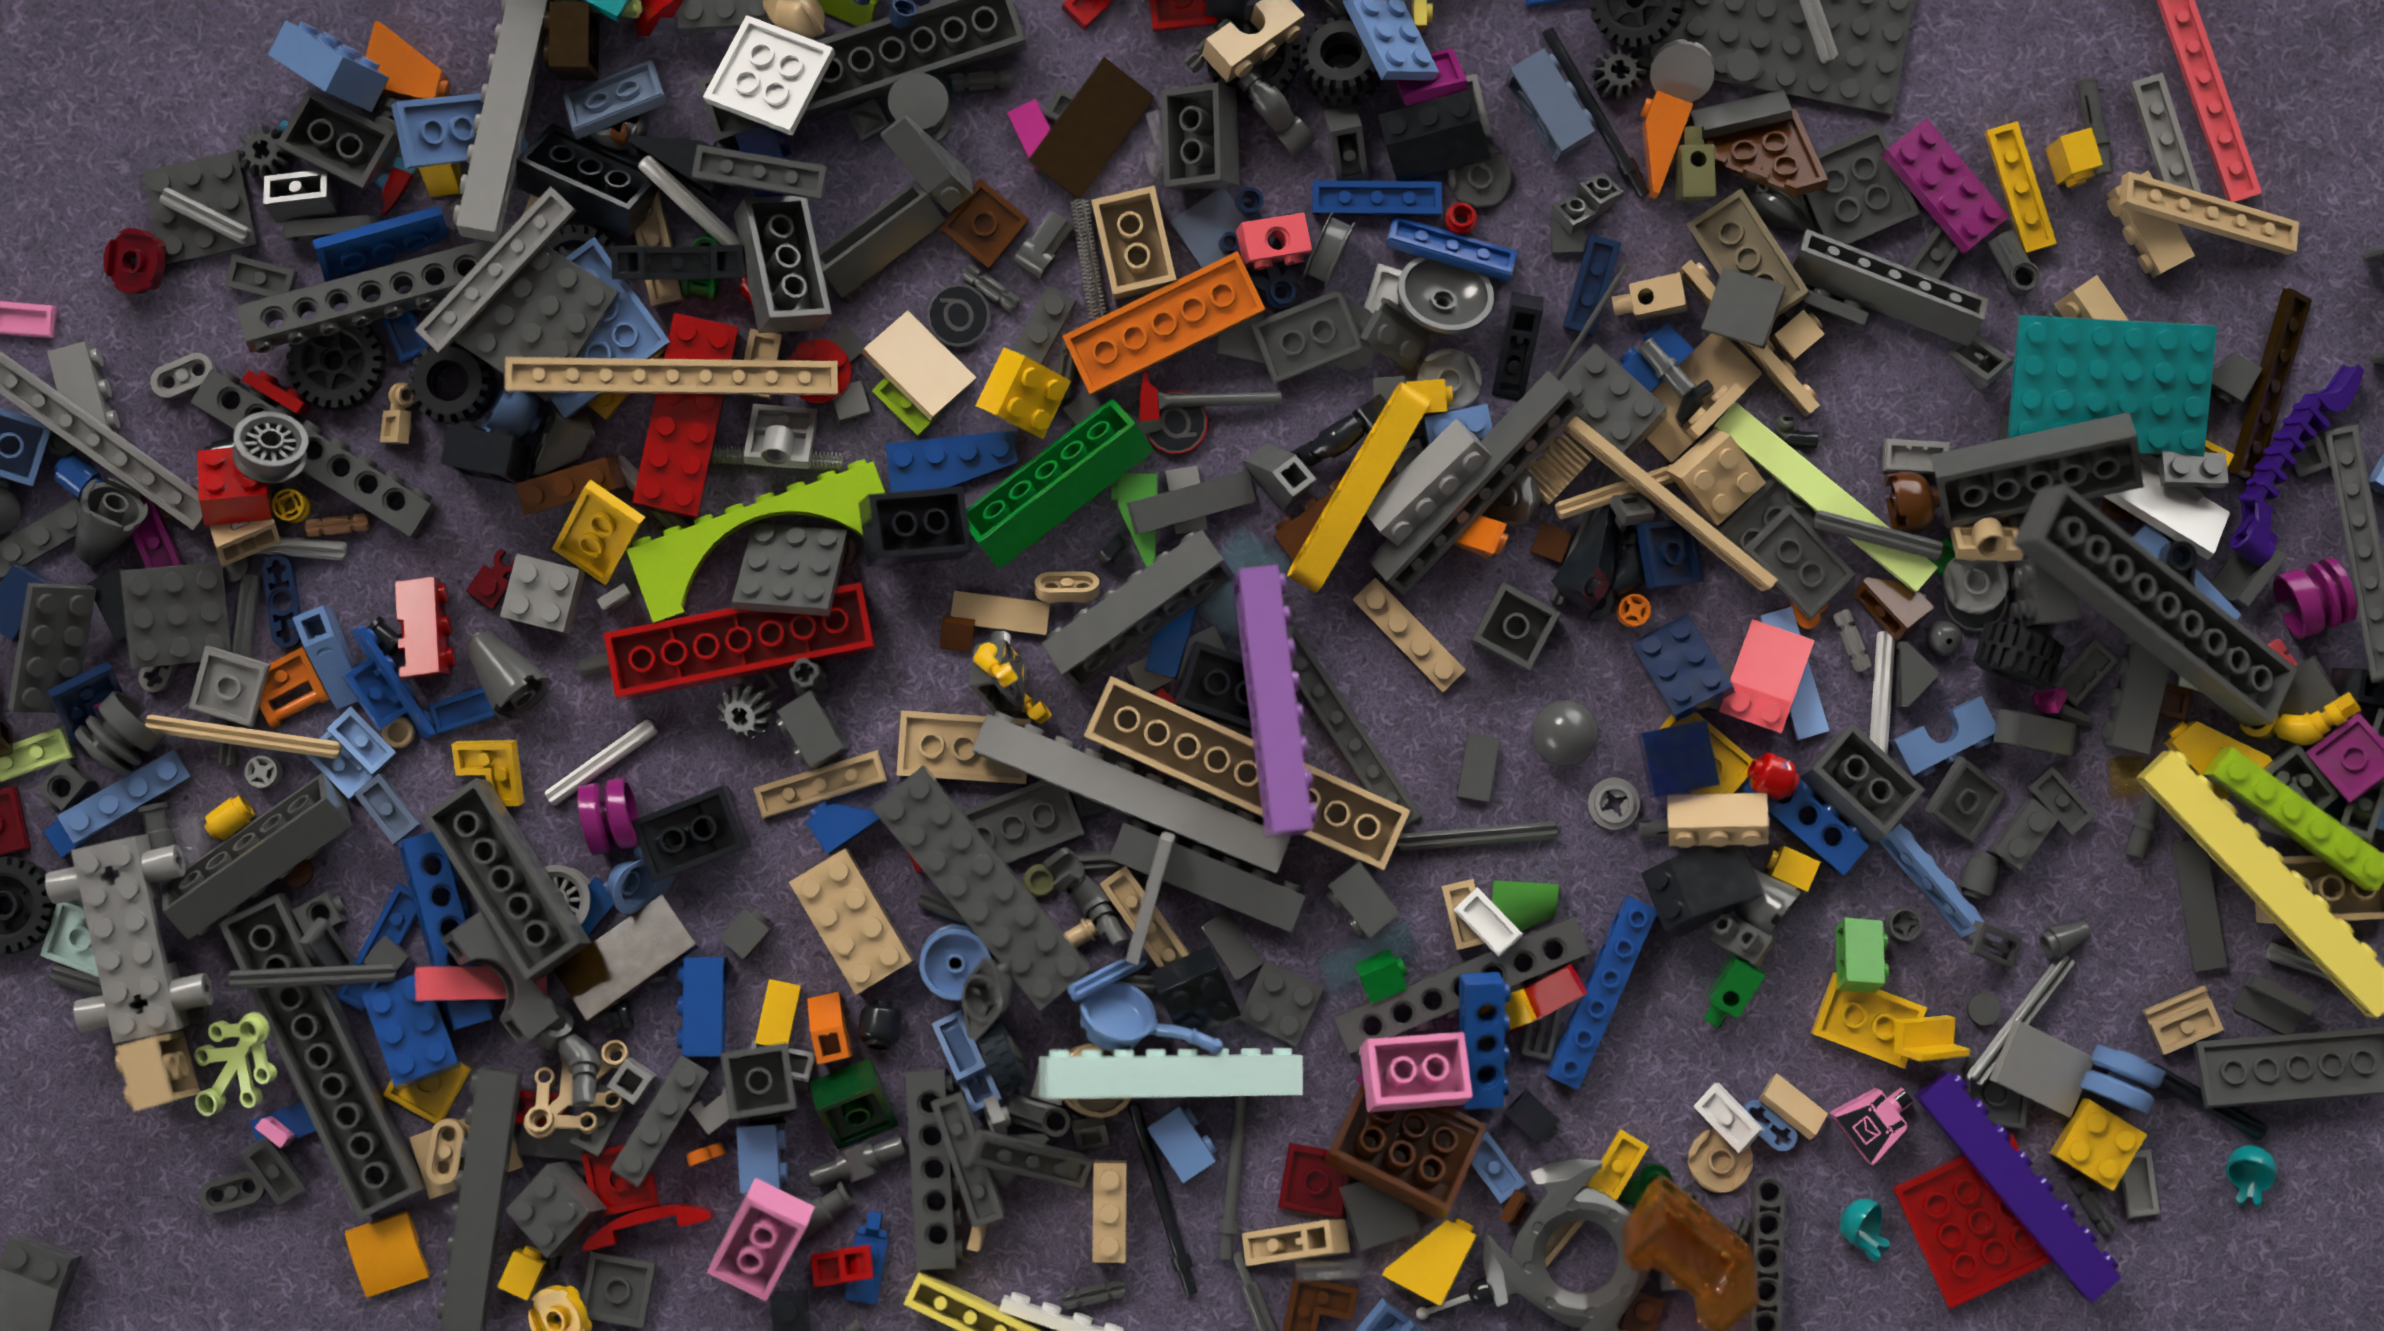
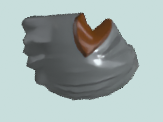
M646 112L594 132L590 136L598 144L607 148L629 149L632 147L628 142L631 135L644 136L647 133L649 116Z

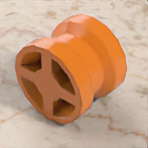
M1631 594L1619 601L1616 607V615L1623 625L1637 627L1649 619L1651 606L1644 596Z

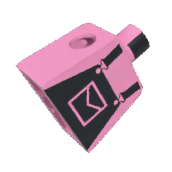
M1902 1087L1889 1097H1886L1880 1089L1873 1088L1832 1110L1829 1114L1866 1162L1874 1165L1908 1128V1124L1901 1117L1900 1113L1914 1102Z

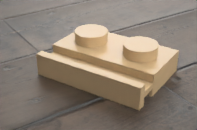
M2201 985L2142 1010L2161 1055H2166L2224 1030L2212 1000L2208 997L2205 986Z

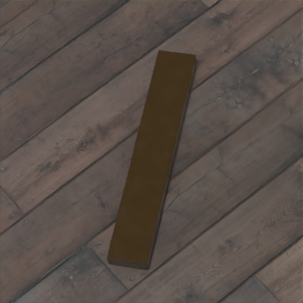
M2283 288L2260 364V367L2263 369L2255 381L2234 451L2235 455L2228 473L2244 481L2253 477L2256 471L2254 469L2255 465L2261 462L2265 455L2263 451L2269 447L2312 299L2294 289Z

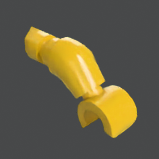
M2348 692L2324 706L2325 711L2322 713L2317 710L2311 715L2307 712L2304 715L2282 714L2281 717L2277 713L2273 724H2267L2261 729L2257 730L2252 726L2245 727L2241 723L2240 727L2247 735L2258 740L2272 738L2277 733L2278 738L2306 746L2323 740L2325 738L2324 734L2331 731L2330 726L2335 724L2338 727L2348 721L2347 718L2361 711V708L2351 693Z

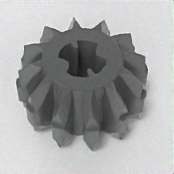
M1621 45L1616 46L1614 54L1609 48H1605L1603 50L1604 58H1595L1594 64L1598 68L1592 69L1591 77L1600 78L1594 83L1595 89H1600L1603 86L1606 87L1602 95L1604 98H1607L1611 91L1615 92V101L1622 99L1623 92L1628 98H1632L1635 94L1634 89L1640 90L1644 85L1639 78L1645 77L1647 71L1643 68H1637L1644 60L1642 57L1634 60L1631 58L1635 51L1633 48H1630L1626 54H1623ZM1615 67H1620V71L1625 73L1622 79H1617V74L1611 73Z
M262 125L260 132L252 127L249 128V134L251 135L249 139L243 136L240 137V141L245 147L236 150L239 156L244 157L239 164L242 168L249 169L248 174L253 178L260 175L264 180V176L271 175V172L274 175L282 174L279 169L281 165L287 169L291 168V164L284 160V158L294 155L276 145L282 135V131L276 127L270 130L269 126ZM262 148L270 151L267 157L260 154Z
M741 682L723 693L722 700L718 703L717 708L722 712L718 720L725 721L728 724L726 731L734 729L737 738L746 734L750 739L758 733H763L769 727L768 725L773 719L774 712L769 709L773 701L764 698L766 690L757 692L755 683L749 684L746 687Z

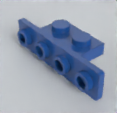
M364 625L351 630V634L368 659L341 677L377 730H381L403 714H406L423 739L436 734L433 729L435 724L432 717L426 710H420L414 701L416 695L413 689L406 682L402 683L396 674L398 668L394 661L388 655L384 656L377 646L380 642L376 634L370 628L366 629Z

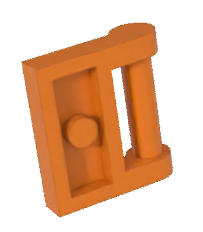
M304 647L270 663L271 667L261 699L260 709L270 727L274 729L282 725L284 719L319 701L324 703L330 700ZM308 682L310 683L312 691L278 709L274 708L271 701Z

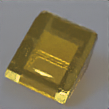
M2141 757L2108 758L2110 797L2142 796L2145 788L2135 779L2143 771Z

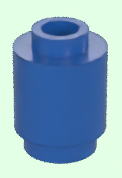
M72 455L69 458L67 456L61 458L54 467V472L56 473L54 480L79 499L84 487L90 481L96 480L95 483L105 482L101 479L99 472L76 455Z

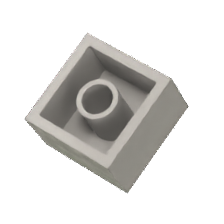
M516 553L500 617L570 634L586 572L577 568Z

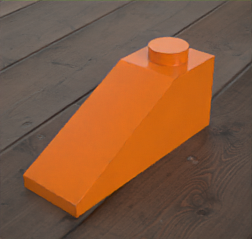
M1658 90L1652 99L1646 98L1640 116L1645 117L1642 131L1648 188L1650 191L1649 197L1656 199L1660 194L1693 106L1690 102Z

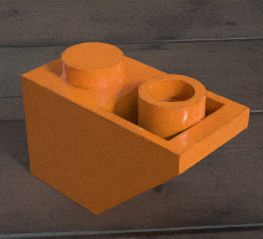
M1480 516L1459 537L1454 545L1489 560L1494 554L1499 555L1503 550L1509 534L1504 533L1507 524Z
M840 991L807 998L810 1033L817 1065L853 1056Z

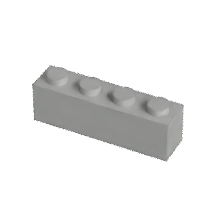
M1455 419L1374 498L1365 514L1381 534L1398 546L1492 455L1467 427Z

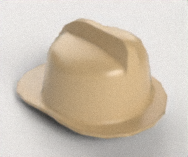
M762 0L763 8L774 26L811 40L825 32L823 27L825 13L817 0Z

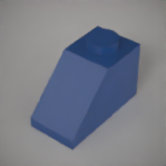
M823 802L809 812L812 817L805 822L826 854H831L881 819L871 810L835 803L828 806L826 802Z

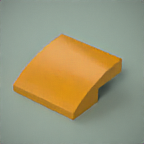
M408 1210L345 1230L351 1258L366 1298L429 1278L430 1271L418 1244L419 1236Z

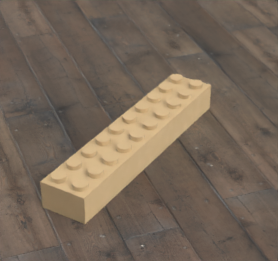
M1110 676L1083 738L1263 818L1253 739ZM1304 763L1305 770L1310 769L1312 789L1308 790L1309 803H1315L1317 822L1313 823L1311 830L1301 835L1378 870H1384L1410 810Z

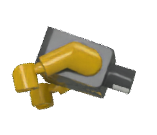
M1005 631L993 632L990 642L979 643L975 646L969 687L994 714L995 711L1008 713L1021 710L1024 713L1026 712L1036 723L1042 724L1052 716V713L1041 700L1034 705V700L1025 693L1024 662L1010 645V634Z

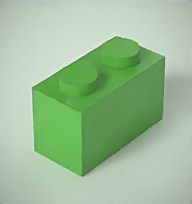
M1844 918L1835 927L1837 990L1876 993L1888 981L1889 966L1887 963H1884V952L1887 949L1888 936L1886 932H1883V921Z

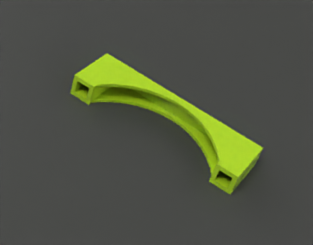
M862 459L847 465L848 470L836 474L835 470L822 473L817 476L818 481L805 485L804 481L787 486L786 493L777 496L774 495V492L766 493L755 498L757 502L755 504L744 507L743 503H739L726 508V514L713 518L712 514H708L695 519V525L682 529V526L678 525L664 530L663 537L652 540L650 536L633 541V547L626 550L652 622L657 623L687 615L684 609L687 595L704 561L728 536L756 521L785 515L809 516L836 523L863 538L858 503L868 494L885 493L874 461L867 463L866 459Z

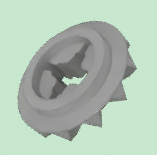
M1607 778L1601 780L1591 789L1587 804L1590 816L1599 826L1617 830L1627 827L1635 820L1640 809V798L1634 786L1628 781L1621 778ZM1606 791L1610 795L1612 794L1614 798L1626 796V799L1622 800V803L1618 805L1620 817L1613 809L1601 810L1608 803Z

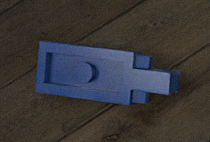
M870 1210L866 1227L858 1226L853 1247L871 1245L874 1278L847 1283L844 1297L846 1300L875 1305L878 1303L888 1245V1231L880 1229L883 1212Z

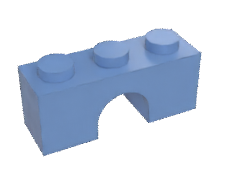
M1982 696L1975 697L1946 712L1952 722L1953 730L1950 738L1944 743L1932 740L1924 726L1916 727L1889 741L1903 770L1910 776L1916 774L1919 779L1936 770L1934 765L1945 759L1946 763L1949 764L1955 761L1958 756H1964L1962 750L1972 745L1978 749L1992 742L1993 738L1991 735L1995 734L1996 723Z

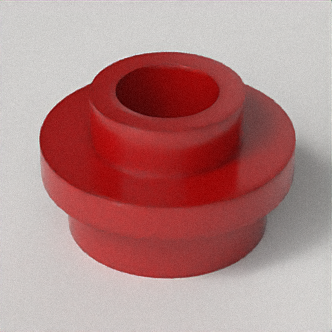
M1456 203L1450 206L1446 212V226L1455 234L1463 235L1470 233L1477 224V213L1467 203ZM1459 215L1464 216L1467 222L1458 223L1455 217Z

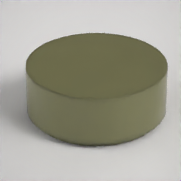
M1037 864L1026 871L1024 885L1032 895L1043 897L1054 890L1053 882L1057 879L1043 864Z

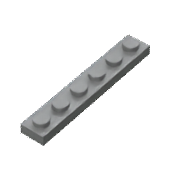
M549 187L415 331L438 353L442 354L576 213V210L552 187Z

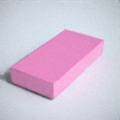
M0 301V334L54 339L57 307Z

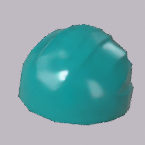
M2244 1145L2235 1149L2228 1157L2225 1172L2231 1183L2239 1189L2236 1197L2237 1205L2239 1207L2245 1205L2248 1198L2252 1197L2254 1206L2258 1209L2261 1208L2263 1203L2262 1192L2270 1189L2275 1183L2277 1176L2276 1163L2272 1155L2261 1147Z
M1857 1199L1842 1211L1839 1220L1841 1236L1847 1239L1853 1246L1864 1250L1870 1260L1879 1262L1881 1253L1878 1250L1887 1251L1890 1247L1889 1240L1879 1236L1883 1218L1881 1204L1871 1199Z

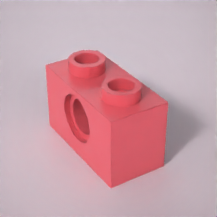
M1304 212L1242 222L1236 229L1241 259L1245 267L1253 266L1256 271L1271 268L1273 263L1284 261L1285 265L1302 263L1304 258L1312 251ZM1268 237L1277 238L1281 243V249L1275 250L1271 248L1268 244Z

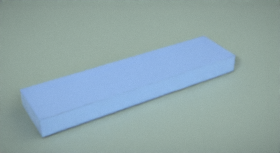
M1792 607L1759 616L1760 621L1800 635ZM1807 661L1789 712L1797 740L1829 731L1809 661Z

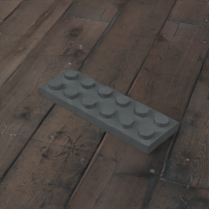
M2384 1027L2198 1041L2193 1044L2204 1109L2384 1095Z

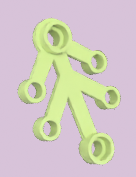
M252 1012L246 1014L236 1024H229L224 1020L212 1023L209 1026L208 1033L213 1041L220 1042L229 1037H239L240 1041L236 1047L215 1048L213 1045L207 1044L195 1050V1060L201 1066L227 1061L213 1087L203 1090L196 1095L195 1105L197 1110L204 1116H211L222 1111L226 1104L225 1093L237 1073L241 1089V1104L246 1108H252L261 1104L263 1094L258 1087L253 1085L248 1053L252 1048L256 1066L254 1069L255 1080L260 1084L274 1081L277 1077V1070L272 1063L268 1062L264 1044L270 1034L267 1020L263 1015Z

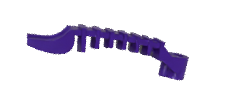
M2341 365L2330 383L2323 390L2314 394H2304L2301 401L2292 406L2294 410L2289 417L2283 419L2282 428L2272 436L2274 438L2270 447L2265 448L2263 451L2265 455L2261 462L2255 465L2254 469L2256 471L2253 477L2247 480L2246 484L2248 486L2244 494H2240L2237 498L2241 501L2242 522L2230 540V547L2254 567L2262 566L2272 557L2275 551V542L2278 538L2270 530L2271 514L2274 509L2264 501L2265 499L2277 498L2281 493L2272 486V483L2281 484L2287 480L2288 476L2280 468L2292 467L2297 462L2289 453L2296 454L2305 449L2306 446L2298 438L2305 441L2311 440L2318 434L2315 430L2321 431L2330 426L2331 423L2321 412H2341L2350 405L2364 373V369L2360 365L2355 367Z

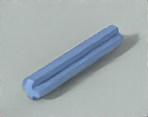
M1143 952L1138 965L1128 963L1126 960L1127 956L1074 982L1067 989L1071 999L1078 1002L1142 969L1147 964V959L1144 957Z

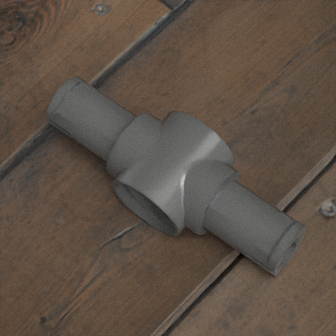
M902 1135L876 1145L873 1142L868 1144L867 1141H864L854 1147L841 1150L840 1155L836 1156V1160L810 1169V1177L816 1188L840 1179H850L851 1182L877 1173V1168L882 1167L883 1163L907 1154L908 1148Z

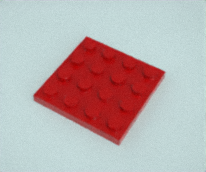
M2008 1133L2012 1138L2008 1143L2015 1151L2019 1150L2013 1134ZM1963 1155L1891 1187L1945 1305L1949 1309L2052 1262Z

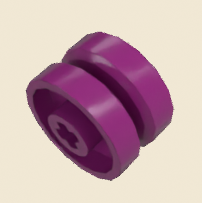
M621 777L608 780L605 793L598 783L579 786V815L584 837L591 854L595 856L610 853L614 846V840L622 850L639 847V842L631 824L632 820L638 818L634 794L628 779Z

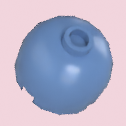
M504 385L494 401L496 403L491 410L492 417L486 415L481 428L486 429V432L491 433L492 427L511 431V434L518 435V438H521L527 431L533 434L542 420V417L538 415L541 406L539 396L533 392H506Z

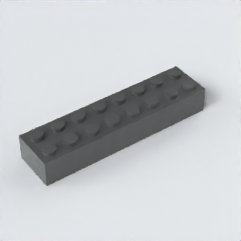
M921 766L872 807L874 812L1000 963L1008 965L1011 977L1040 1011L1092 968L1091 964L926 766Z

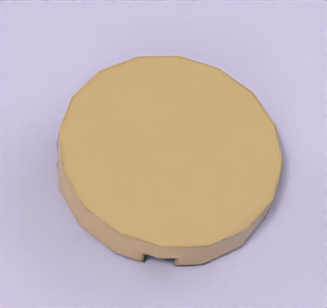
M1712 1128L1703 1131L1693 1140L1688 1151V1167L1692 1177L1701 1187L1715 1193H1726L1738 1189L1748 1180L1753 1169V1155L1750 1146L1743 1153H1738Z

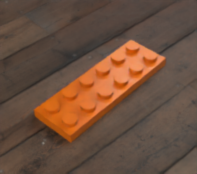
M1238 251L1062 337L1089 394L1094 395L1265 312L1266 309Z

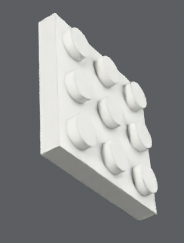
M746 15L703 98L710 105L792 136L835 55L833 47Z

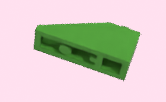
M1125 473L1118 482L1112 485L1111 500H1118V509L1147 569L1154 564L1153 561L1156 558V529L1135 535L1127 503L1157 495L1158 475Z

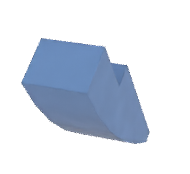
M960 1009L932 1023V1027L955 1079L962 1091L965 1092L969 1107L975 1117L979 1118L985 1115L983 1102L985 1098L996 1095L1000 1107L1006 1105L1000 1088L985 1062L977 1040L975 1041L967 1037L962 1010Z

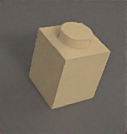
M1803 310L1769 339L1791 363L1825 334L1821 330L1823 325L1813 313L1807 314Z

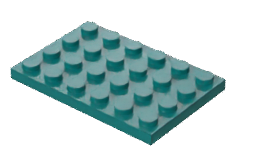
M2018 315L2007 438L2129 413L2137 436L2139 453L2162 454V452H2175L2190 456H2204L2217 326Z

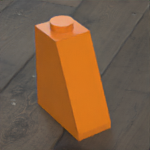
M375 21L365 57L380 65L378 71L389 77L382 93L407 100L448 97L451 88L450 81H447L448 76L383 23Z

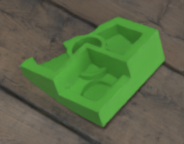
M1493 880L1492 903L1521 932L1556 916L1559 884Z

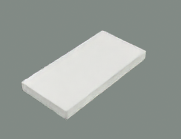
M2141 459L2143 488L2103 496L2175 541L2191 543L2195 547L2197 554L2207 560L2214 555L2230 514L2229 511L2204 496L2197 501L2178 487H2161L2159 473Z

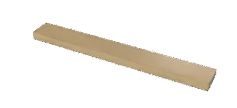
M1575 416L1564 427L1563 431L1760 591L1771 589L1777 582V578L1578 416Z

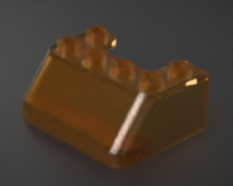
M1659 1175L1649 1184L1622 1227L1624 1260L1634 1270L1639 1269L1646 1272L1651 1267L1657 1271L1662 1270L1671 1278L1676 1287L1680 1290L1688 1291L1695 1297L1696 1317L1702 1326L1707 1329L1711 1328L1714 1331H1728L1759 1305L1752 1251L1738 1235L1667 1177Z

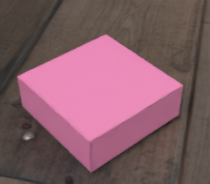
M273 1116L261 1119L255 1129L279 1148L289 1146L296 1137L295 1133Z

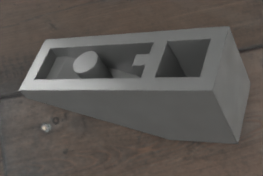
M906 114L881 132V137L925 192L945 210L951 212L973 195L970 171Z

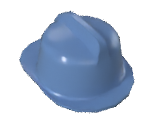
M645 858L638 861L625 860L618 863L612 869L603 887L613 898V903L618 911L623 914H631L646 906L661 894L664 896L676 875L653 882Z

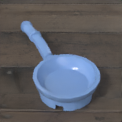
M1116 981L1080 1001L1081 1028L1084 1026L1087 1030L1086 1037L1102 1049L1113 1052L1115 1049H1123V1047L1129 1046L1132 1049L1137 1046L1141 1039L1148 1035L1182 1039L1188 1041V1044L1192 1043L1209 1050L1212 1054L1220 1053L1223 1050V1044L1220 1039H1214L1200 1033L1195 1028L1191 1030L1177 1025L1158 1024L1151 1000L1143 991L1129 983Z

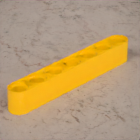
M1403 382L1395 388L1294 559L1287 574L1288 578L1314 593L1321 589L1428 408L1430 398Z

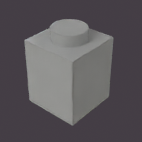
M629 1057L624 1060L607 1087L635 1105L641 1101L658 1075L633 1057Z

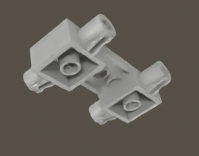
M148 834L71 850L74 867L48 872L45 877V886L48 897L53 904L82 898L103 995L75 1001L73 1012L78 1029L81 1032L110 1027L114 1044L189 1026L187 1010L208 1006L213 1003L214 992L211 985L212 982L206 973L179 978L176 961L167 963L154 905V899L162 898L159 887L160 881L185 875L186 864L181 848L175 844L151 850ZM115 870L119 871L120 877L115 878ZM142 999H147L148 1006L142 1005Z

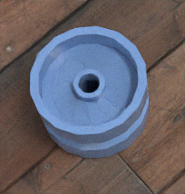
M952 923L939 927L928 936L921 950L919 969L923 982L931 992L944 999L961 1000L966 979L983 958L987 957L992 960V955L970 926ZM953 957L960 958L962 962L961 967H958L956 964L952 968L949 965L950 959Z
M2096 1044L2090 1060L2094 1065L2107 1070L2108 1073L2104 1075L2093 1070L2085 1071L2079 1087L2149 1115L2155 1099L2150 1093L2137 1088L2138 1083L2150 1088H2160L2166 1072L2146 1063L2145 1059L2120 1049L2116 1051Z

